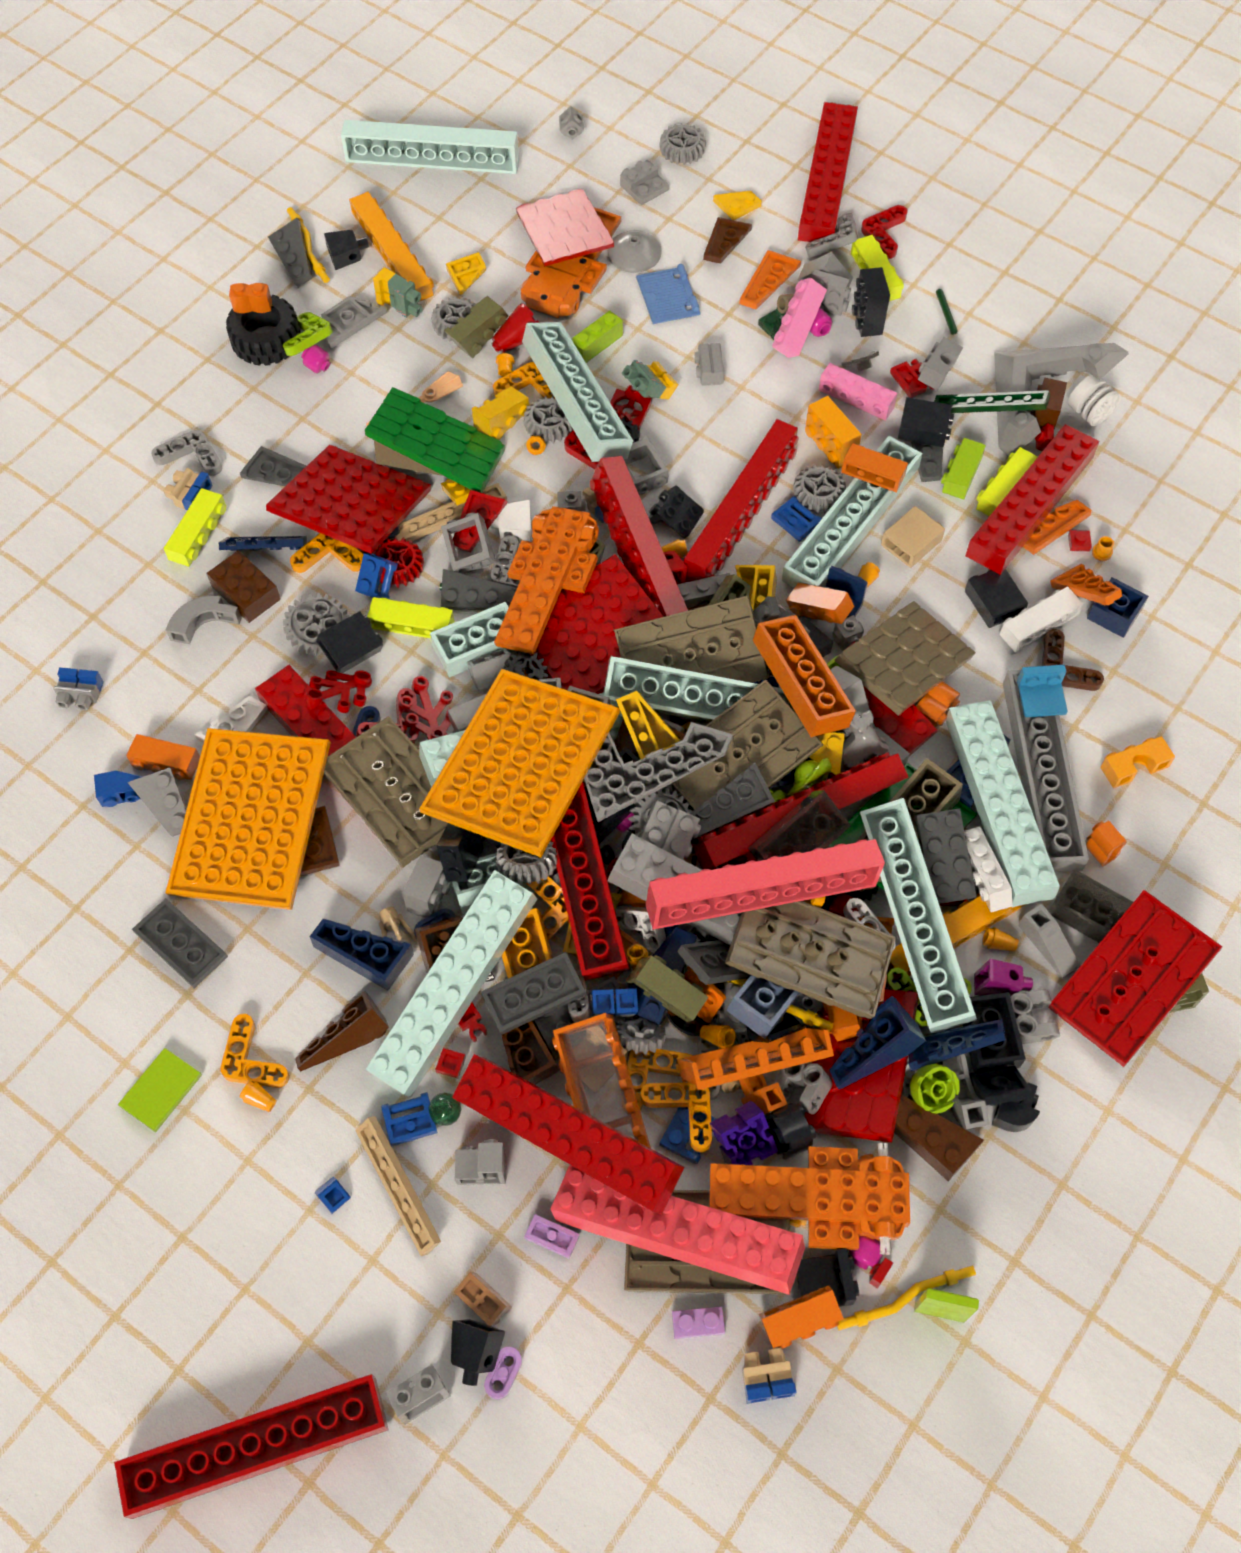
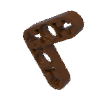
M1051 629L1047 632L1043 644L1042 666L1063 665L1065 636L1062 631ZM1052 637H1055V639H1056V641H1057L1056 644H1055V646H1052V644H1053V638H1052ZM1054 653L1058 656V659L1052 660L1047 654ZM1065 665L1066 674L1062 681L1063 687L1096 691L1101 688L1104 681V676L1101 672ZM1067 674H1075L1078 680L1072 681L1068 679Z

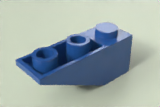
M116 770L94 775L96 798L102 807H113L120 803H132L141 799L128 782L142 776Z

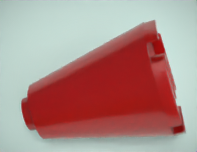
M525 304L518 305L492 337L493 342L491 344L497 352L505 353L522 345L526 324L540 323L538 320L535 321L533 312Z

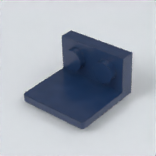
M831 565L825 588L848 592L854 608L847 617L853 615L856 617L863 606L868 582L861 577L854 576L841 568Z

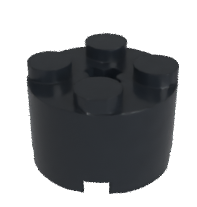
M790 1103L765 1114L769 1126L767 1131L773 1136L778 1152L776 1154L782 1153L784 1155L782 1157L783 1160L808 1150L809 1146H813V1139L817 1137L814 1127L811 1124L808 1125L804 1117L805 1111L800 1103Z

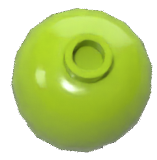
M935 1063L917 1069L910 1081V1093L914 1102L924 1110L935 1114L945 1112L955 1103L953 1102L955 1094L958 1095L960 1091L956 1073L946 1066Z

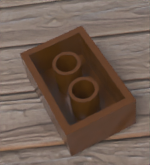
M239 550L206 573L212 588L229 604L237 606L241 616L248 623L281 600L277 586Z

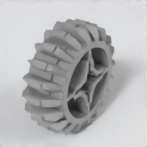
M681 123L677 126L674 124V127L668 126V130H664L663 134H661L659 147L662 156H665V160L670 159L671 163L676 162L677 165L679 163L685 165V163L691 164L692 161L697 162L698 158H702L706 147L704 133L700 131V128L696 129L695 125L689 126V124L683 125Z
M448 297L447 301L442 300L441 304H436V308L432 312L431 320L434 331L442 339L447 338L450 342L452 339L444 330L447 327L450 329L458 323L457 319L460 317L465 318L471 313L470 309L476 304L472 303L470 299L465 301L464 297L461 299L457 297L450 299Z
M545 396L542 400L538 398L537 402L531 401L530 406H527L526 412H524V426L527 434H530L531 437L535 435L542 437L545 444L547 441L554 443L555 440H559L561 442L562 437L566 438L568 433H571L573 430L554 396L551 399Z
M822 464L820 467L813 465L812 469L806 467L805 471L801 470L799 475L796 476L793 484L794 496L797 497L803 506L808 507V510H816L817 514L819 511L826 513L846 490V483L842 474H837V469L831 470L830 466L824 468Z
M549 842L542 857H538L501 843V847L497 849L496 853L498 871L510 880L519 882L520 886L523 883L530 885L534 881L539 883L540 879L547 880L548 875H552L554 869H556V848L552 847L553 842Z

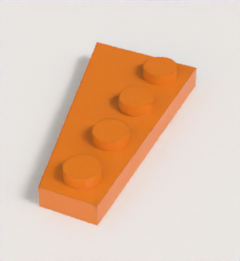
M767 250L740 297L739 304L756 310L801 266V261Z
M1078 500L1055 508L1053 512L1048 514L1023 548L1033 555L1091 516L1092 510Z
M1079 564L1050 580L1051 588L1062 590L1068 586L1076 596L1102 605H1111L1115 600L1122 597L1120 588L1109 581L1104 582L1102 576H1095L1091 569L1086 570L1083 564Z

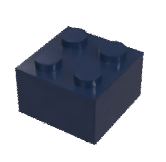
M1111 577L1109 582L1121 589L1122 597L1115 600L1111 605H1102L1095 602L1087 619L1124 638L1142 611L1149 596Z

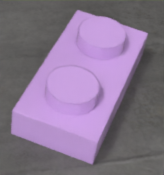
M534 1214L524 1236L526 1240L570 1259L580 1237L578 1233Z
M722 1306L672 1311L674 1339L725 1334Z

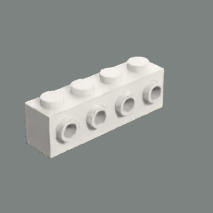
M1068 586L1062 590L1058 589L1047 599H1040L1030 609L1025 608L1016 617L1006 619L1002 624L1000 636L1014 652H1017L1047 634L1049 630L1056 629L1078 616L1084 603Z
M981 827L965 830L975 886L979 888L982 901L986 902L990 912L1012 907V888Z

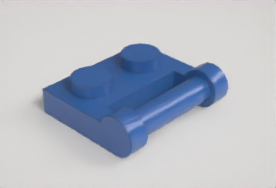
M796 496L792 497L771 514V519L799 542L809 535L822 520L820 516H816L803 506ZM794 509H796L798 512H800L804 517H806V518H807L809 521H811V522L809 523L805 518H803L800 514H798Z
M368 552L364 553L355 591L372 598L390 599L388 594L393 573L397 570L398 564ZM384 567L386 571L384 575L381 592H379L378 588Z
M428 1092L420 1094V1097L393 1105H381L391 1147L438 1133ZM420 1106L424 1107L422 1111L392 1119L393 1114Z
M678 1107L659 1146L691 1163L698 1164L701 1159V1152H696L693 1148L692 1150L685 1149L690 1140L688 1107ZM696 1112L693 1115L694 1120L697 1122H704L707 1119L706 1115L702 1112ZM711 1116V1122L716 1120L715 1117ZM703 1129L697 1139L701 1145L704 1144Z

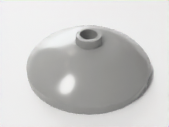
M638 230L626 231L615 236L612 239L614 247L608 249L610 262L616 268L631 273L644 272L651 269L659 262L661 257V246L658 240L652 235Z

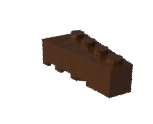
M533 1021L502 1034L509 1068L512 1073L536 1085L560 1071Z
M901 1095L894 1133L949 1182L976 1152L984 1139L938 1114L924 1110L916 1102Z

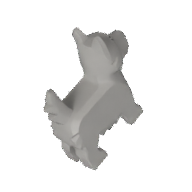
M870 710L863 713L856 711L849 726L853 733L843 743L841 761L848 768L864 763V757L872 756L873 752L882 755L889 751L886 739L880 737L870 725L874 720Z

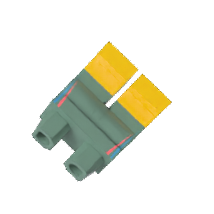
M385 267L373 278L377 304L384 306L386 303L394 307L398 313H402V316L406 318L410 314L418 317L423 311L422 305L418 304L421 299V293L415 290L414 282H407L406 279Z
M633 360L632 364L626 365L622 371V375L630 381L634 389L639 391L643 397L650 396L669 400L679 385L670 374H667V371L658 361H653L651 365H644L642 362H638V360Z

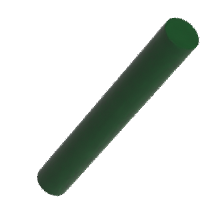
M938 289L936 291L937 298L950 333L954 335L958 332L943 290Z

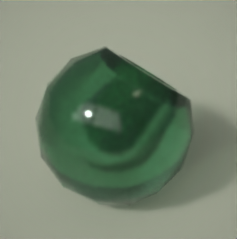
M439 1093L431 1100L428 1109L430 1117L435 1124L448 1126L454 1124L459 1119L462 1110L461 1102L453 1099L452 1094Z

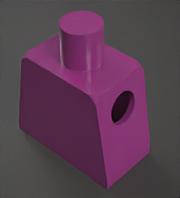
M989 959L974 973V995L977 996L1009 992L1011 997L1021 990L1031 991L1033 987V979L1023 976V967L1021 965Z

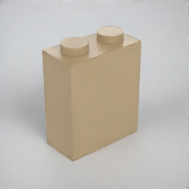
M914 506L883 533L881 545L912 568L942 541L945 528L939 522L929 517L924 511Z

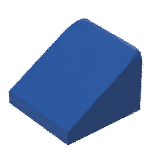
M335 1177L329 1179L315 1191L317 1197L332 1214L351 1198Z

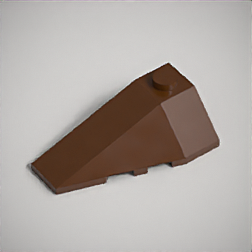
M366 991L346 1005L342 1010L344 1015L335 1023L331 1021L326 1026L327 1029L321 1038H314L295 1058L300 1072L371 1043L386 1033L389 1028L386 1018Z

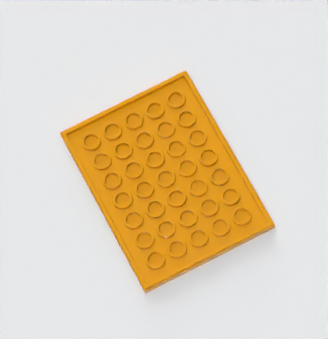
M501 669L420 806V812L542 857L617 719L620 709Z
M207 728L165 893L171 896L292 910L331 742L327 739Z

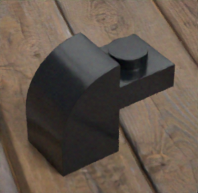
M1028 1082L1032 1089V1098L1023 1099L1019 1103L1011 1101L998 1104L992 1125L1009 1132H1020L1029 1128L1040 1113L1039 1110L1034 1109L1039 1095L1035 1094L1037 1085Z

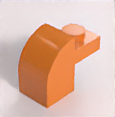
M763 1074L738 1080L745 1097L741 1098L743 1105L752 1101L764 1114L788 1105L779 1083L768 1086Z

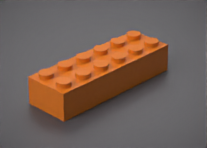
M792 615L758 623L753 642L810 737L849 728L856 710L798 617Z

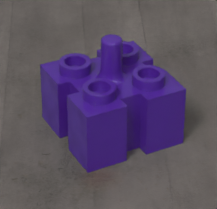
M752 1101L736 1108V1115L730 1118L725 1114L710 1122L714 1136L721 1144L719 1148L726 1164L753 1165L752 1160L756 1157L764 1160L778 1152L773 1136L766 1130L769 1126L763 1111Z

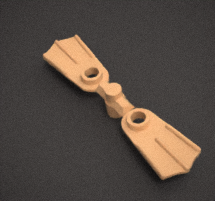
M447 371L417 398L421 399L423 403L434 402L463 387L460 376Z

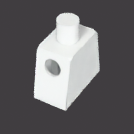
M530 500L508 503L489 529H499L500 539L512 535L520 542L522 540L532 542Z

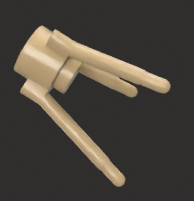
M387 907L380 911L379 917L381 922H379L382 937H387V929L393 930L397 939L402 940L398 929L401 924L413 940L418 942L414 932L403 919L402 914H398L394 907Z

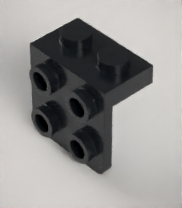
M675 485L668 491L665 489L659 495V502L654 504L649 510V520L652 525L663 520L682 538H687L703 515L704 510Z
M847 1248L837 1249L834 1255L801 1259L797 1271L801 1296L829 1285L834 1292L839 1307L855 1303L857 1300L856 1296H859V1287L857 1281H853L851 1271L854 1270V1261L852 1255H848Z

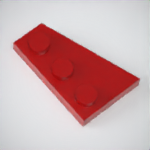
M470 490L460 519L465 518L467 514L478 513L484 518L488 530L508 501ZM476 525L455 532L453 537L456 549L470 553L480 541Z

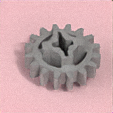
M633 1016V1019L626 1017L625 1022L619 1021L618 1025H616L621 1046H626L627 1051L632 1049L635 1054L642 1051L644 1054H647L649 1050L655 1053L656 1048L662 1049L666 1038L665 1028H661L662 1024L654 1023L643 1017L638 1019L637 1016Z

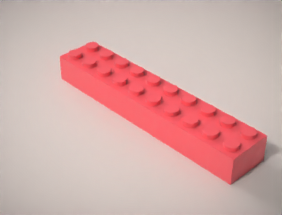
M864 839L847 845L838 844L831 848H816L810 852H794L788 856H773L762 861L751 860L745 864L726 865L714 870L704 869L698 873H682L676 877L657 878L650 881L646 908L654 930L876 887L885 861L876 839L868 841Z
M571 1165L567 1169L551 1206L556 1222L790 1295L805 1250L804 1239L801 1234L674 1196L670 1197L663 1213L652 1212Z

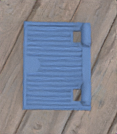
M679 264L677 268L636 276L652 324L700 315L699 304L692 292L683 264ZM680 274V278L675 279L673 275ZM691 305L692 310L686 311L685 306Z

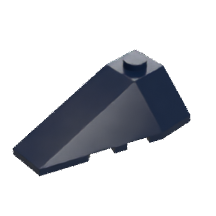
M676 927L652 956L657 955L666 961V966L672 971L676 969L683 973L687 964L677 951L681 945L695 943L698 935ZM635 983L631 986L628 985L627 989H637V1015L661 1024L667 1015V1009L662 1006V1003L653 996L649 998L644 995V990Z
M891 996L877 1007L875 1017L871 1019L864 1030L860 1028L856 1034L858 1036L851 1047L845 1048L829 1071L837 1088L842 1089L908 1056L926 1040L918 1024L896 998Z

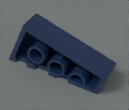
M322 919L309 936L314 948L387 991L414 955L410 943H400L394 941L393 938L376 936L365 930H355L351 926L327 919Z

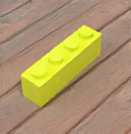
M873 235L859 238L852 243L851 255L859 269L882 267L890 292L889 301L901 298L902 289L904 288L903 281L899 279L894 266H891L887 255L883 253L879 242L875 240Z
M1021 447L1015 453L1012 452L1007 459V464L1005 466L1001 465L997 476L989 480L987 489L985 491L981 490L978 494L976 510L990 516L1038 456Z
M203 488L200 489L163 548L168 560L190 567L193 560L197 559L200 549L207 543L208 536L216 528L219 518L226 511L223 495Z
M373 597L367 615L372 624V629L431 638V632L454 623L453 610L448 608L413 604L407 601H394L387 598Z

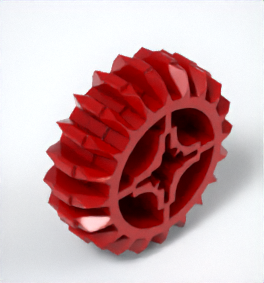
M395 537L393 541L387 538V542H382L380 547L372 553L398 564L397 570L393 573L390 588L393 584L399 588L400 584L407 586V582L414 583V578H419L420 572H423L424 558L421 549H419L417 544H413L412 540L406 542L404 537L401 540ZM383 567V571H382L381 579H380V582H381L382 584H383L384 575H385V571H386V569H385L384 567Z

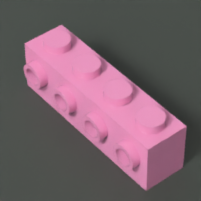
M812 278L800 280L796 285V291L793 298L789 301V307L781 320L782 324L779 331L774 336L772 347L788 358L800 355L827 291L826 288Z
M829 363L821 374L819 391L886 421L895 407L897 392L839 366Z

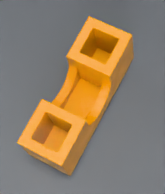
M1162 736L1155 739L1151 737L1140 745H1130L1119 753L1112 752L1105 756V760L1100 768L1114 789L1133 781L1138 772L1134 763L1144 765L1152 774L1170 767L1175 755Z

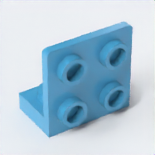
M1065 665L1022 667L1017 684L1025 717L1067 714L1068 710L1062 688V681L1066 674Z

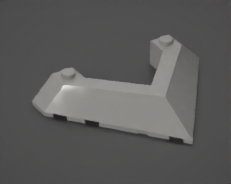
M1115 343L994 352L996 393L1030 391L1032 380L1040 379V376L1051 375V377L1066 375L1067 372L1076 370L1078 372L1087 371L1100 380L1129 353ZM1028 410L997 412L999 449L1009 456L1012 452L1015 453L1019 447L1024 448L1041 433L1036 417L1031 415Z
M569 686L567 690L611 705L609 697ZM691 722L684 739L675 743V746L645 755L646 758L634 763L632 760L624 764L610 733H608L584 778L597 821L599 822L723 757L730 746L733 734Z

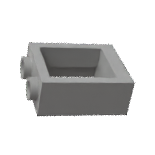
M647 438L632 443L628 459H624L627 466L648 456L657 470L638 479H635L629 470L638 494H645L651 489L668 483V469Z
M478 513L467 514L463 519L451 520L446 525L441 526L454 572L466 574L496 563L485 520ZM476 525L483 552L458 560L451 534Z
M432 1364L385 1393L397 1417L405 1425L450 1397L440 1375ZM410 1382H415V1386L410 1388Z

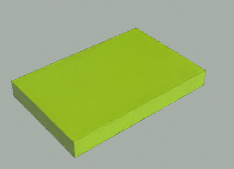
M164 1048L118 1103V1106L156 1133L202 1074Z
M928 1288L915 1303L914 1312L965 1323L978 1310L979 1300Z

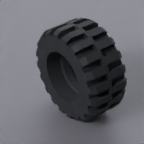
M272 295L271 311L266 313H256L253 311L237 313L231 309L226 319V329L232 349L240 359H244L245 362L250 364L253 362L254 365L260 366V364L268 366L270 363L277 364L281 362L280 360H286L290 357L286 355L283 344L300 334L301 331L296 311L285 299H279L278 296ZM264 326L275 327L266 333H252Z

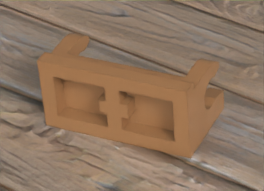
M470 1272L454 1291L489 1326L498 1324L500 1317L504 1313H508L512 1308L484 1279L474 1272Z

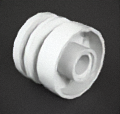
M1089 375L1070 394L1068 405L1078 414L1082 413L1083 419L1087 420L1091 426H1096L1113 413L1121 400V395L1114 391L1111 386H1107V383L1102 378L1099 380L1093 375Z

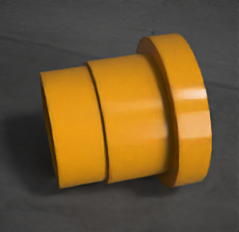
M502 353L496 356L498 374L504 377L512 372L515 362L513 355Z
M1108 536L1101 537L1092 549L1093 557L1099 561L1109 560L1113 554V539Z

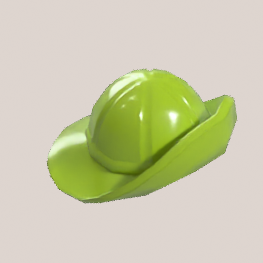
M824 758L819 763L813 760L802 762L796 768L794 774L795 785L785 797L793 796L798 791L813 787L812 785L826 780L832 769L829 758Z

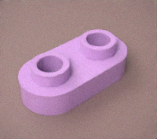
M513 1347L501 1349L495 1369L488 1373L484 1387L486 1393L492 1399L499 1400L508 1395L522 1365V1358L517 1349ZM508 1357L514 1359V1363L511 1366L505 1365V1359ZM497 1381L503 1384L502 1389L499 1391L493 1389V1385Z

